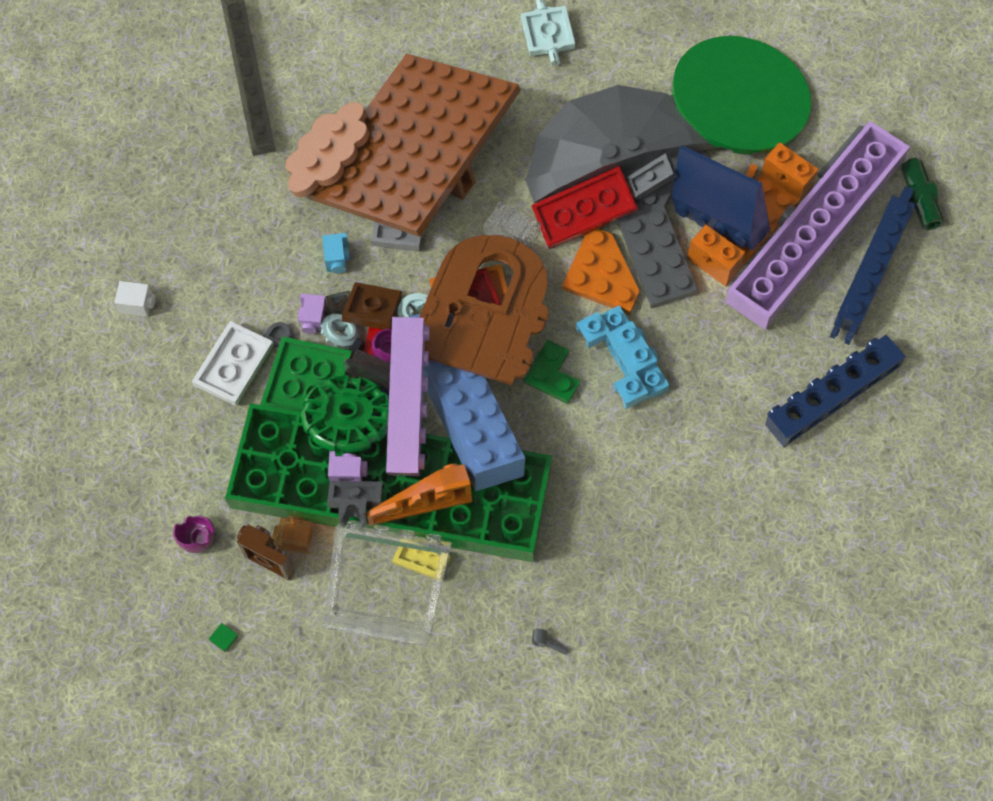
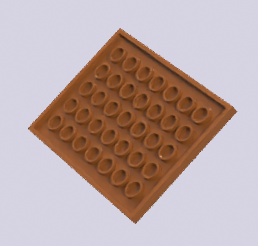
M406 53L365 109L367 118L364 123L370 135L367 142L357 149L358 156L356 160L344 167V173L337 182L328 186L319 185L307 198L420 237L520 93L519 85Z

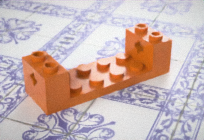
M779 142L765 158L762 172L756 178L757 181L762 183L770 232L754 250H751L745 246L737 245L733 240L721 236L705 225L690 241L687 259L726 287L780 226L778 221L788 206L793 204L797 207L812 190L819 169Z

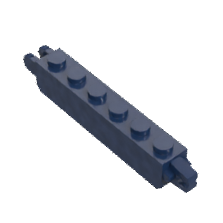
M905 186L900 198L892 195L836 316L830 338L835 339L840 332V328L849 331L846 334L844 343L850 345L854 334H857L914 209L915 204L909 202L914 191L913 189Z

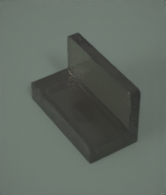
M359 349L356 350L352 359H345L344 365L348 375L355 378L361 376L379 384L383 390L389 392L391 363Z

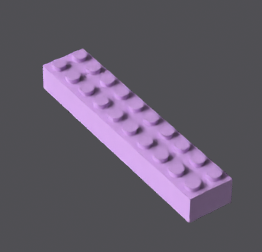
M869 121L728 289L725 303L766 330L902 165L910 146Z

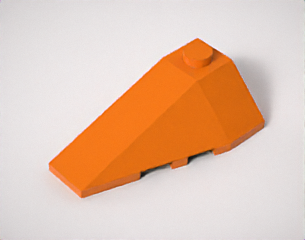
M458 464L446 465L443 469L434 472L366 512L369 526L472 502L471 485L464 464L459 466Z

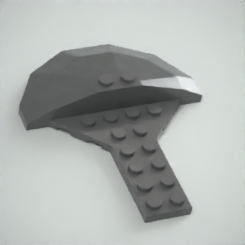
M616 85L570 100L537 135L526 184L535 204L620 166L626 180V177L665 153L671 157L676 170L679 148L682 145L697 153L714 148L715 146L704 139L685 120L676 108L674 98L669 94ZM675 178L639 201L634 199L639 211L612 222L619 225L651 309L695 295L698 292L665 210L668 199L673 192Z

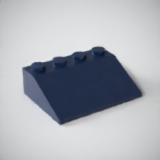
M683 145L679 148L676 167L678 177L674 180L672 194L676 213L683 218L687 217L695 221L701 227L707 225L721 236L733 240L741 247L745 246L754 250L770 232L762 183Z

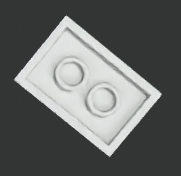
M230 321L192 380L193 386L237 406L273 348V341Z

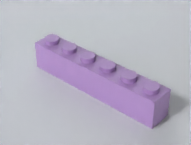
M392 317L386 473L392 476H420V470H425V454H421V444L426 443V428H422V418L427 417V402H423V392L428 391V376H424V366L429 365V351H425V341L430 339V326L425 325L424 318Z

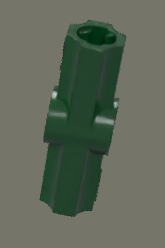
M911 158L902 163L901 171L907 187L914 190L909 202L915 204L914 207L922 229L929 231L943 225L944 219L937 203V188L933 181H929L922 159Z

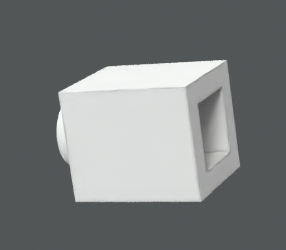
M119 281L114 304L121 314L148 317L149 310L153 309L155 305V295L152 294L148 284Z

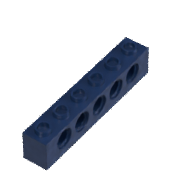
M887 335L880 339L875 337L866 344L865 349L860 353L855 351L846 358L847 362L841 366L836 364L827 371V375L822 379L815 378L807 385V389L802 393L799 391L793 393L787 399L786 404L781 407L780 405L773 407L767 413L768 417L765 426L780 444L786 447L901 367L906 356ZM868 359L875 360L878 364H870ZM848 373H855L859 378H852ZM834 386L838 388L839 392H833L828 387ZM808 400H816L820 405L814 406ZM795 413L800 419H792L788 414Z

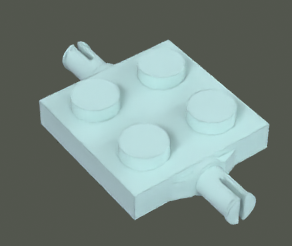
M535 0L537 9L521 13V22L529 56L549 54L551 65L555 66L556 62L557 66L560 64L558 52L575 49V41L566 6L546 7L545 0H541V2L540 0Z

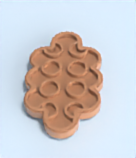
M358 102L348 103L341 107L336 114L328 113L320 116L313 123L311 132L305 134L299 140L298 150L287 158L285 164L287 171L291 175L287 186L294 196L305 197L313 193L319 185L328 186L334 184L342 177L344 167L356 160L358 156L357 149L367 142L370 135L364 123L367 113L362 104Z

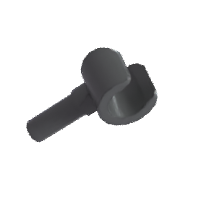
M536 628L533 631L532 643L534 646H546L565 655L567 648L547 640V630Z

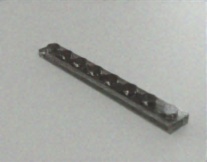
M221 0L252 154L255 156L275 152L276 147L245 0Z

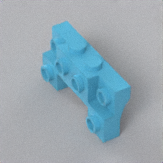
M620 306L601 315L597 312L576 323V330L578 333L581 332L586 339L587 348L589 349L605 341V345L624 373L625 378L615 382L613 390L615 393L618 392L623 399L625 410L669 390V384L657 366L658 355L653 347H648L642 329L640 327L636 328L633 321L629 322Z

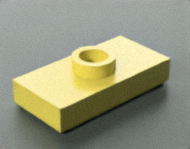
M402 538L392 562L400 567L442 581L451 555Z

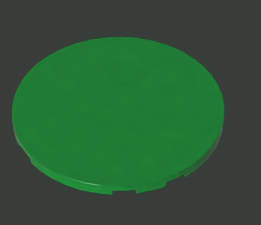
M720 36L704 40L691 47L681 57L674 71L671 91L677 106L676 108L704 139L717 148L721 146L733 150V153L744 155L760 152L770 153L779 142L784 146L793 142L802 132L809 118L811 96L808 84L801 71L786 55L761 41L741 36Z

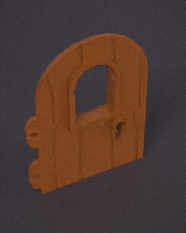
M480 235L460 242L447 253L419 318H424L425 325L430 326V339L425 341V351H429V360L509 385H513L515 378L521 379L529 373V365L532 364L534 359L533 352L527 347L531 335L540 334L545 329V322L549 318L548 309L542 304L548 284L547 273L541 259L533 250L510 237ZM488 261L502 262L509 265L514 272L501 306L476 300L477 298L468 296L477 270L483 263ZM449 313H455L451 327H446Z

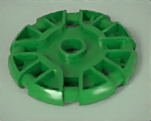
M341 375L329 378L321 386L316 385L305 397L303 402L304 409L301 411L303 428L307 435L313 437L314 443L329 451L345 450V453L364 451L369 449L372 443H379L388 433L389 395L381 390L382 387L379 384L365 377L352 378L350 375ZM331 392L334 395L329 397L327 393ZM344 409H351L354 411L350 415H344L341 413V411H343ZM324 424L325 428L320 430L318 427ZM366 429H367L370 433L367 434V435H364V433L366 432ZM338 435L347 436L346 440H340Z

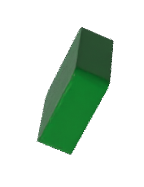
M221 623L209 637V641L223 652H227L238 638V635Z

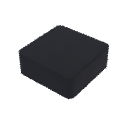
M358 337L349 349L354 354L353 360H358L364 351L365 343Z

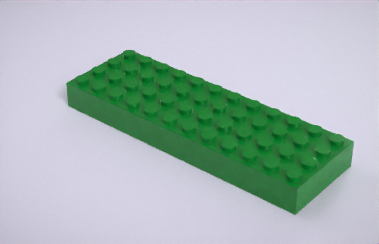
M250 403L225 496L229 508L533 562L551 472L552 455L521 450L525 457L524 476L478 491L474 490L470 482L472 502L371 526H369L367 518V525L365 527L360 526L359 518L351 517L348 519L347 525L343 527L339 522V508H328L330 451L318 446L313 442V437L306 434L301 422V412ZM323 424L318 428L321 430L325 428V425ZM366 429L364 435H367L370 432ZM388 433L379 443H372L371 447L364 451L345 453V450H336L335 452L336 456L354 454L357 457H361L362 461H367V477H363L362 481L382 482V503L434 472L443 469L446 465H462L450 438L426 434V443L421 444V454H425V470H420V476H392L386 473ZM338 435L340 440H346L347 436Z

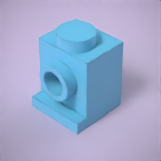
M347 233L322 236L327 272H345L347 270L346 261H350Z

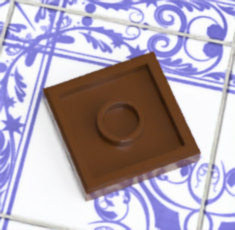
M355 282L342 313V322L382 330L391 329L392 317H395L402 298V291Z

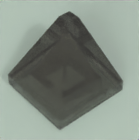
M350 291L326 296L330 315H342Z

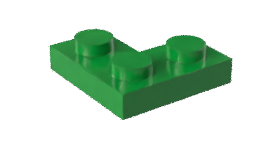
M547 339L532 364L529 373L525 376L524 383L567 405L580 385L579 380L559 371L569 354V350Z

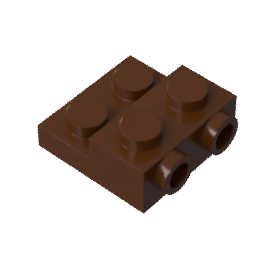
M249 524L242 526L237 535V544L244 557L289 581L294 573L291 561L284 550L274 545L270 532L259 525L256 528Z

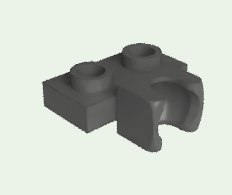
M330 481L327 500L328 508H339V522L341 526L345 527L349 518L357 517L360 519V526L365 527L367 525L366 512H368V508L373 509L382 503L383 484L382 482Z

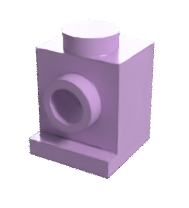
M300 294L302 307L298 311V322L302 323V332L306 334L321 332V324L327 312L325 296Z
M330 451L329 481H362L363 477H367V461H362L361 457H357L354 454L336 456L335 451Z

